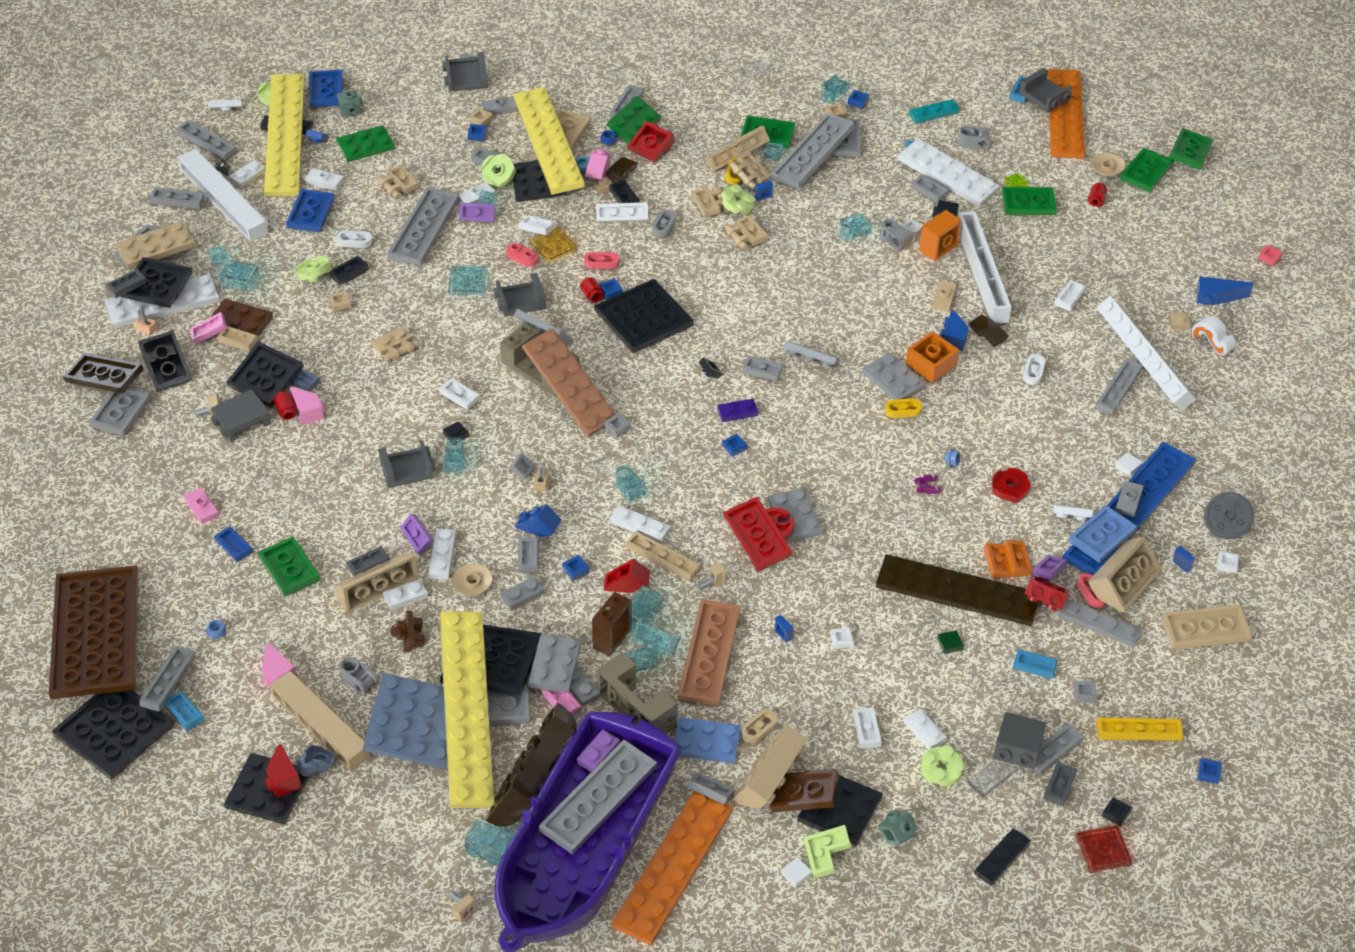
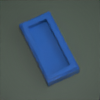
M230 526L214 536L215 541L236 562L254 553L253 548Z

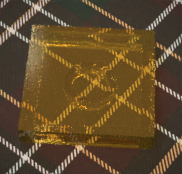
M556 227L547 235L540 234L529 239L531 247L548 264L577 251V245L559 227Z

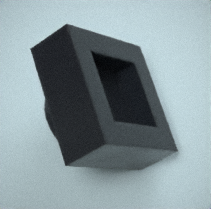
M704 357L699 361L703 368L702 372L706 376L718 379L723 374L715 362Z
M459 421L443 429V434L453 445L469 437V432Z
M1113 797L1104 809L1102 817L1121 827L1131 813L1132 807Z

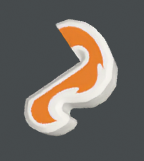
M1206 316L1192 327L1191 333L1193 338L1205 334L1219 355L1225 356L1236 347L1234 336H1227L1224 323L1217 317Z

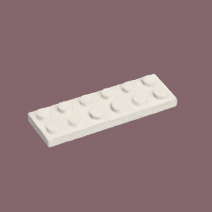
M919 138L898 154L899 161L979 207L999 190L1000 185Z
M210 274L189 279L171 308L122 297L104 300L113 328L135 323V320L139 318L137 309L140 307L144 308L146 317L153 319L220 302Z

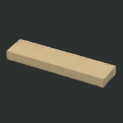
M760 126L706 155L712 171H716L729 164L732 158H738L748 151L751 152L768 143L770 139L764 126Z
M637 531L625 542L626 548L688 581H691L701 569V565Z

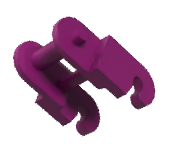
M926 474L924 477L915 478L914 483L918 484L917 493H940L941 487H938V490H936L935 486H931L928 483L937 481L938 475H934L933 478L932 474Z

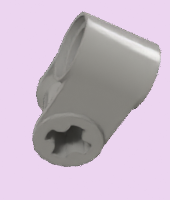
M963 126L960 128L957 143L962 148L987 149L990 146L989 130L984 127Z
M884 219L881 226L883 229L879 236L895 250H900L912 242L911 232L899 225L895 220Z
M347 657L341 661L342 680L354 688L360 695L364 696L373 684L379 683L376 673L357 659Z

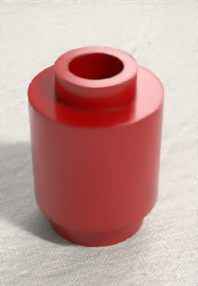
M1098 182L1092 185L1088 196V203L1090 205L1100 207L1104 204L1107 195L1105 184Z
M588 277L582 280L580 289L586 298L592 303L601 301L603 290L595 278Z
M286 391L277 393L274 397V403L279 416L283 420L294 418L297 414V408L292 394Z

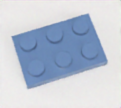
M1105 505L1069 536V542L1100 563L1135 533L1137 526Z
M678 717L674 741L680 747V757L735 764L741 725Z

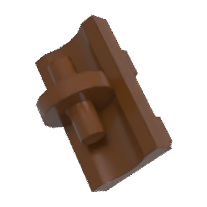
M407 610L406 618L402 622L400 620L396 621V624L391 626V635L397 637L398 640L403 639L404 652H410L412 647L423 646L425 641L424 634L414 632H421L423 618L413 617V611Z

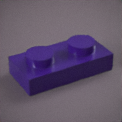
M753 398L717 405L722 422L758 416V410Z

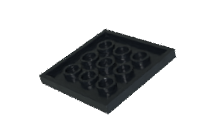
M655 279L594 305L596 313L632 353L694 325V320Z
M483 624L487 691L521 696L531 671L542 633ZM443 671L440 676L441 684H443Z
M133 690L95 694L54 728L52 733L54 737L112 780L174 726V721L162 711L158 712L141 707V696Z

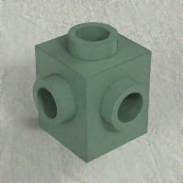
M356 90L337 94L341 117L361 113L360 107L363 106L362 97H358Z
M893 810L878 825L888 844L901 845L903 842L910 840L912 834L917 830L914 818L908 811Z

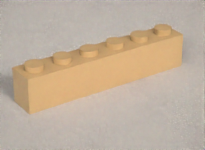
M289 671L270 684L272 697L329 752H332L350 772L370 758V752L363 751L365 738H360L351 725H347L339 713H334L325 700L321 701L317 697L316 692L304 684L300 676H295Z

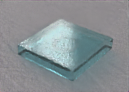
M451 266L449 295H484L486 266Z

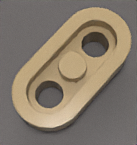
M767 709L757 713L743 725V740L751 744L762 740L776 728V713Z

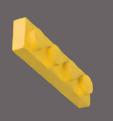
M1096 719L1098 740L1182 741L1183 739L1181 719Z

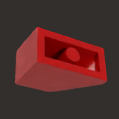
M633 558L605 574L603 590L636 593L649 585L650 570Z
M282 744L278 745L266 769L268 779L265 780L269 792L273 791L276 798L301 788L299 776Z

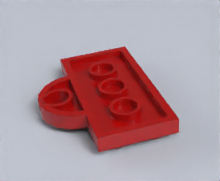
M754 497L723 512L724 519L757 572L792 556V550L785 540L790 538L794 532L795 525L793 518L789 519L790 512L782 508L765 509L759 498ZM782 519H789L788 522L784 524L779 523V521Z

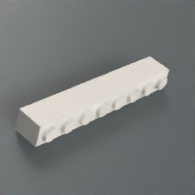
M194 149L178 156L180 169L250 242L268 234L267 227L269 224L267 219L262 217L258 210L253 208L249 201L241 196L238 189H234L231 182L226 180L222 173L218 172L214 165L206 160L203 154Z
M976 212L959 213L958 218L962 220L959 237L989 319L996 324L1009 323L1012 307Z
M1109 296L1097 306V309L1181 411L1196 400L1194 395L1118 302Z

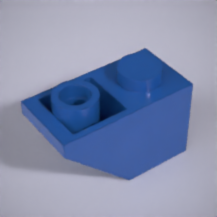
M951 310L950 316L945 318V329L941 330L940 337L963 352L969 327L955 311Z
M548 504L540 507L535 506L532 510H525L520 513L515 528L539 537H545L555 532L562 519Z

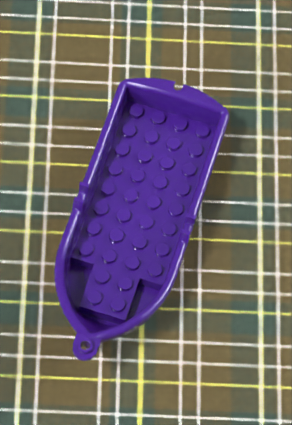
M590 712L583 716L536 798L531 797L530 810L524 809L522 823L499 862L494 882V895L497 911L505 926L499 937V946L503 951L516 952L530 943L552 940L572 934L585 927L597 915L675 769V763L680 756L681 750L679 745L662 730L644 720H641L638 725H634L635 717L621 713ZM602 730H605L618 738L620 743L626 740L657 762V768L572 855L539 831V825L591 773L577 764V758Z

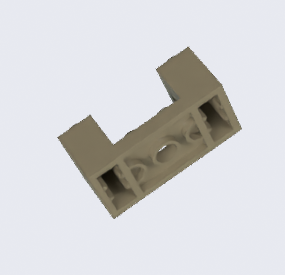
M524 323L500 342L501 362L556 397L557 395L522 349L524 344L539 336L538 330ZM571 352L580 364V357L575 353Z
M621 652L597 669V690L600 696L617 713L635 717L634 725H638L641 720H644L666 734L677 728L678 703L672 695L669 696L663 690L644 703L640 696H636L632 692L636 689L637 665L633 658Z

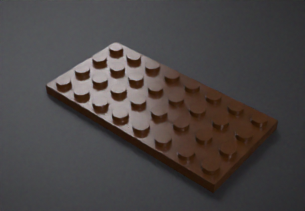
M137 565L56 574L49 679L50 699L136 690Z

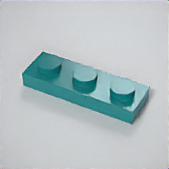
M954 99L910 109L908 115L915 124L960 113V107Z

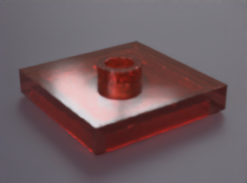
M1118 825L1076 833L1075 838L1089 873L1130 866L1132 864V859Z

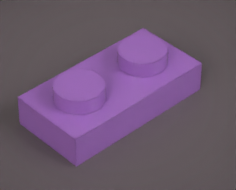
M460 203L459 220L494 222L495 205Z
M411 513L400 526V529L418 554H424L434 542V539L416 514Z
M1048 555L1034 567L1033 575L1039 576L1043 580H1052L1066 568L1067 560Z
M602 730L577 758V764L592 772L620 744V740Z

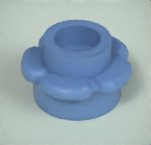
M951 449L950 452L946 453L945 462L949 463V467L959 465L960 451Z
M212 620L207 625L206 633L211 638L217 639L225 635L226 625L220 620Z

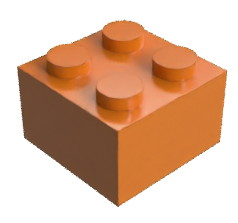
M945 210L941 214H937L929 222L924 223L921 229L919 251L933 261H936L957 247L962 220Z
M931 331L907 348L906 365L934 383L957 366L959 349Z

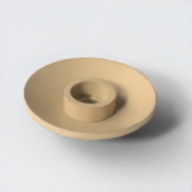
M1100 153L1092 158L1091 166L1101 175L1116 176L1124 171L1125 162L1116 154Z
M475 563L466 564L458 568L453 574V586L463 595L477 596L483 594L491 587L492 574L483 565Z

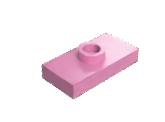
M220 312L190 328L193 342L199 344L228 327L224 315Z
M202 488L184 495L185 501L201 524L219 517V512Z
M541 689L542 694L553 707L558 702L573 716L582 711V706L570 692L564 693Z

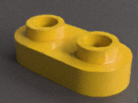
M737 157L732 158L731 161L729 162V164H730L732 161H735V163H736L737 165H739V164L736 162V160H737L738 158H737ZM728 164L724 179L730 185H738L742 179L732 172L733 169Z
M914 398L890 400L885 405V414L890 418L917 417L922 412V403Z

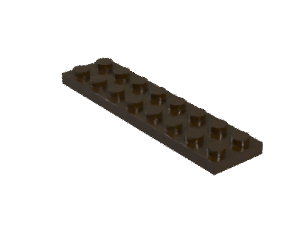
M885 554L876 581V588L1028 626L1033 624L1038 603L1027 599L1028 595L1024 594L1026 588Z

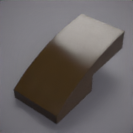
M622 157L607 170L605 176L622 181L628 178L630 171L637 168L638 162Z
M982 314L968 324L979 337L984 336L994 348L1009 337L1000 326Z

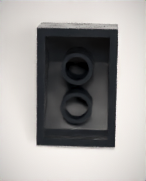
M174 330L138 341L140 352L157 392L192 380Z

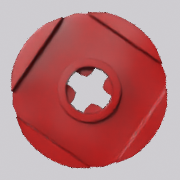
M1008 468V470L1004 471L1001 469L993 476L992 493L1003 500L1018 503L1029 494L1031 482L1027 479V474L1020 469Z

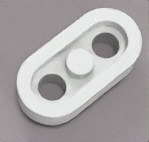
M345 230L338 233L337 242L341 247L367 248L372 245V235L366 231Z
M1033 354L1028 357L1023 373V380L1027 384L1036 385L1040 383L1046 363L1043 356Z

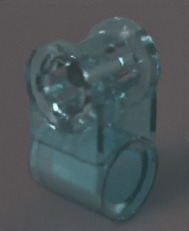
M837 75L832 76L822 84L821 100L826 103L835 101L841 95L847 93L850 83L842 81Z
M861 213L842 218L839 222L841 228L838 232V237L841 240L847 241L868 235L872 230V225Z
M451 438L447 442L443 459V473L453 471L463 474L465 451L462 439Z
M623 465L616 469L615 485L629 503L640 495H647V488L644 482L638 478L632 468Z

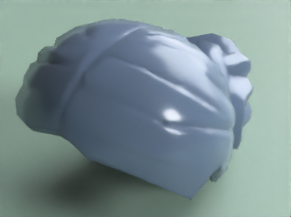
M310 745L303 751V755L300 756L296 764L303 776H310V774L315 772H324L331 768L335 762V755L323 747Z

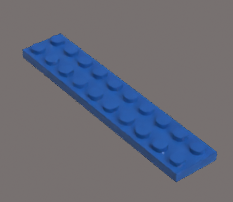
M1162 442L1128 482L1143 485V491L1135 516L1120 515L1137 526L1136 532L1195 465L1196 459ZM1122 489L1107 505L1114 511L1116 510ZM1133 533L1127 540H1130L1135 533ZM1072 544L1063 554V559H1066L1067 563L1079 570L1094 575L1119 547L1099 563Z

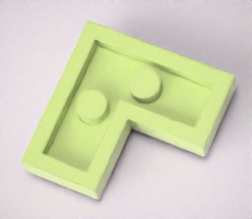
M845 825L803 837L814 879L836 873L831 854L852 848Z

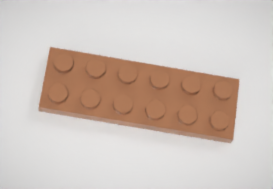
M553 328L522 346V349L587 437L604 427V422L616 415Z
M701 599L679 688L678 700L719 707L741 605Z

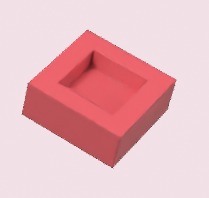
M1267 245L1259 253L1258 259L1274 266L1282 257L1283 252Z

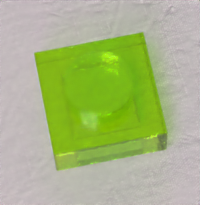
M1019 173L1004 178V183L1008 187L1028 186V182Z

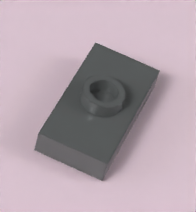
M135 269L107 283L106 288L115 298H118L146 284L147 278L138 269Z
M382 546L347 561L346 566L354 577L391 559Z

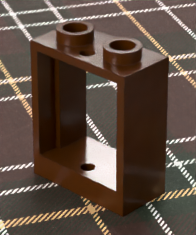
M615 591L592 618L593 649L609 657L632 630V600Z

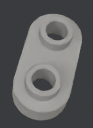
M663 210L658 214L652 225V232L655 236L665 237L670 233L676 222L675 212Z

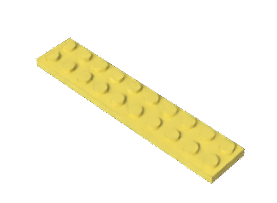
M304 74L271 75L265 196L299 195L305 87Z
M545 87L513 94L517 109L551 194L585 187L584 180Z
M441 611L440 628L450 808H490L492 805L494 806L482 612Z

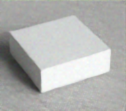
M911 218L902 225V227L911 232L913 238H916L922 232L923 224Z
M1127 452L1116 461L1115 467L1131 476L1142 466L1143 462Z
M1219 551L1217 570L1237 573L1239 554Z
M850 627L830 630L834 649L854 647V639Z
M796 857L781 869V874L796 888L812 876V871Z

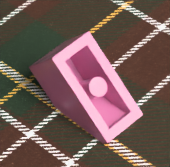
M600 148L593 151L590 155L585 177L603 179L610 168L611 153L607 152L606 149Z
M290 387V393L292 394L302 425L324 419L325 405L323 400L319 401L317 394L296 387Z
M268 643L265 646L262 664V680L270 688L271 683L287 672L291 671L295 676L296 672L295 667Z

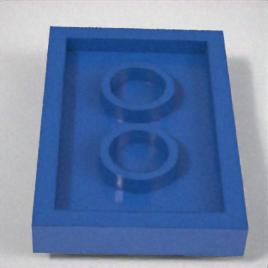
M342 69L309 71L310 108L338 106L337 94L343 93Z
M301 189L286 222L287 228L321 232L335 200L334 193Z

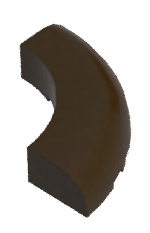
M557 702L543 720L542 726L538 731L539 735L533 734L526 746L527 750H523L514 763L513 773H508L501 789L494 798L496 806L492 805L487 814L486 821L490 824L507 827L513 825L522 817L524 809L527 810L531 805L530 799L535 797L548 769L575 732L576 719L560 703Z

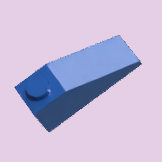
M1199 276L1196 288V303L1217 305L1248 298L1251 295L1253 282Z

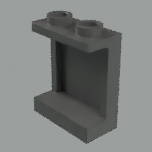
M477 52V57L449 59L448 56H445V62H442L443 72L446 71L447 76H444L445 86H448L449 92L488 88L484 52Z
M1042 68L1021 81L1019 94L1048 113L1070 100L1072 87L1069 85L1062 89L1047 79L1048 70Z
M537 273L530 274L531 282L501 287L500 281H496V288H493L494 297L499 299L497 300L498 309L503 311L504 317L514 315L517 309L525 313L546 309V296Z
M252 389L211 407L213 414L211 420L213 424L220 427L222 436L224 438L227 437L230 442L234 441L233 435L258 422H261L264 427L271 424L268 409Z
M423 440L419 441V448L393 454H387L386 447L378 449L379 461L388 488L433 478L432 471H435L434 461L429 459L431 457L429 446H425Z
M1005 712L993 758L1034 769L1046 722Z

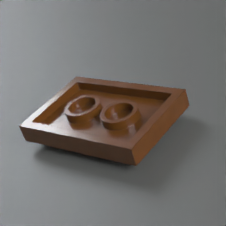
M225 298L212 314L214 316L221 312L225 317L227 326L257 335L258 337L273 318V313Z
M828 769L786 773L784 775L786 779L780 789H775L774 794L776 796L770 803L772 812L834 807L839 779L838 770Z

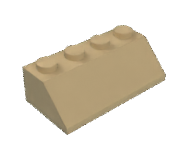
M1143 536L1126 540L1093 575L1088 583L1097 599L1124 612L1159 574L1162 568Z
M404 553L365 572H361L352 578L341 581L334 585L337 600L346 613H349L382 598L385 591L418 580L416 556L414 553Z
M786 724L770 739L731 802L760 809L765 804L769 805L776 796L774 794L775 789H780L786 780L784 775L786 773L789 774L796 764L793 762L796 757L799 758L804 752L805 747L803 745L807 738Z

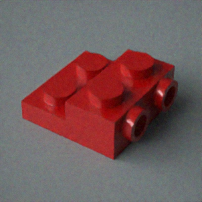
M646 121L627 147L628 150L656 163L662 153L666 154L675 139L671 131L663 130L657 124H651Z
M1032 574L1024 594L1028 595L1027 599L1036 603L1040 600L1046 603L1045 606L1047 608L1057 611V609H1063L1069 590Z

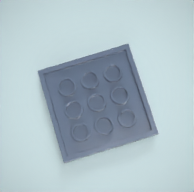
M383 673L363 751L446 770L448 762L444 687Z

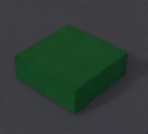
M957 630L937 635V640L944 654L963 650L964 645Z

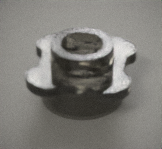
M225 160L214 161L216 164L215 169L218 172L220 171L222 175H230L228 171L231 167Z

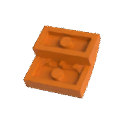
M1006 540L1004 545L985 543L983 549L991 578L1022 577L1033 573L1025 542Z

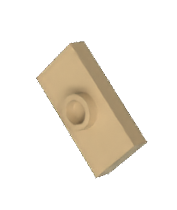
M939 281L932 309L949 312L957 284Z
M229 326L217 336V342L248 352L258 342L257 335Z

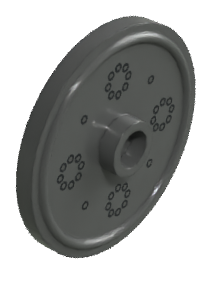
M1226 492L1210 500L1205 509L1204 519L1207 528L1215 536L1222 539H1236L1246 534L1252 527L1254 510L1246 497L1238 493Z

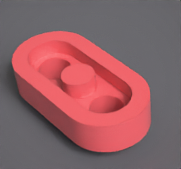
M519 243L508 245L507 256L510 259L527 267L538 263V254L535 251Z
M589 252L584 256V265L589 269H615L619 266V256L613 252Z
M1081 574L1076 583L1077 588L1089 605L1094 608H1103L1106 603L1097 599L1088 583L1093 575Z

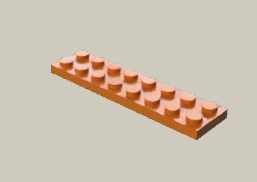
M1048 69V79L1062 89L1069 85L1072 87L1070 100L1049 112L1051 157L1084 159L1081 72L1078 70Z
M693 791L612 921V927L651 946L731 815L733 807Z

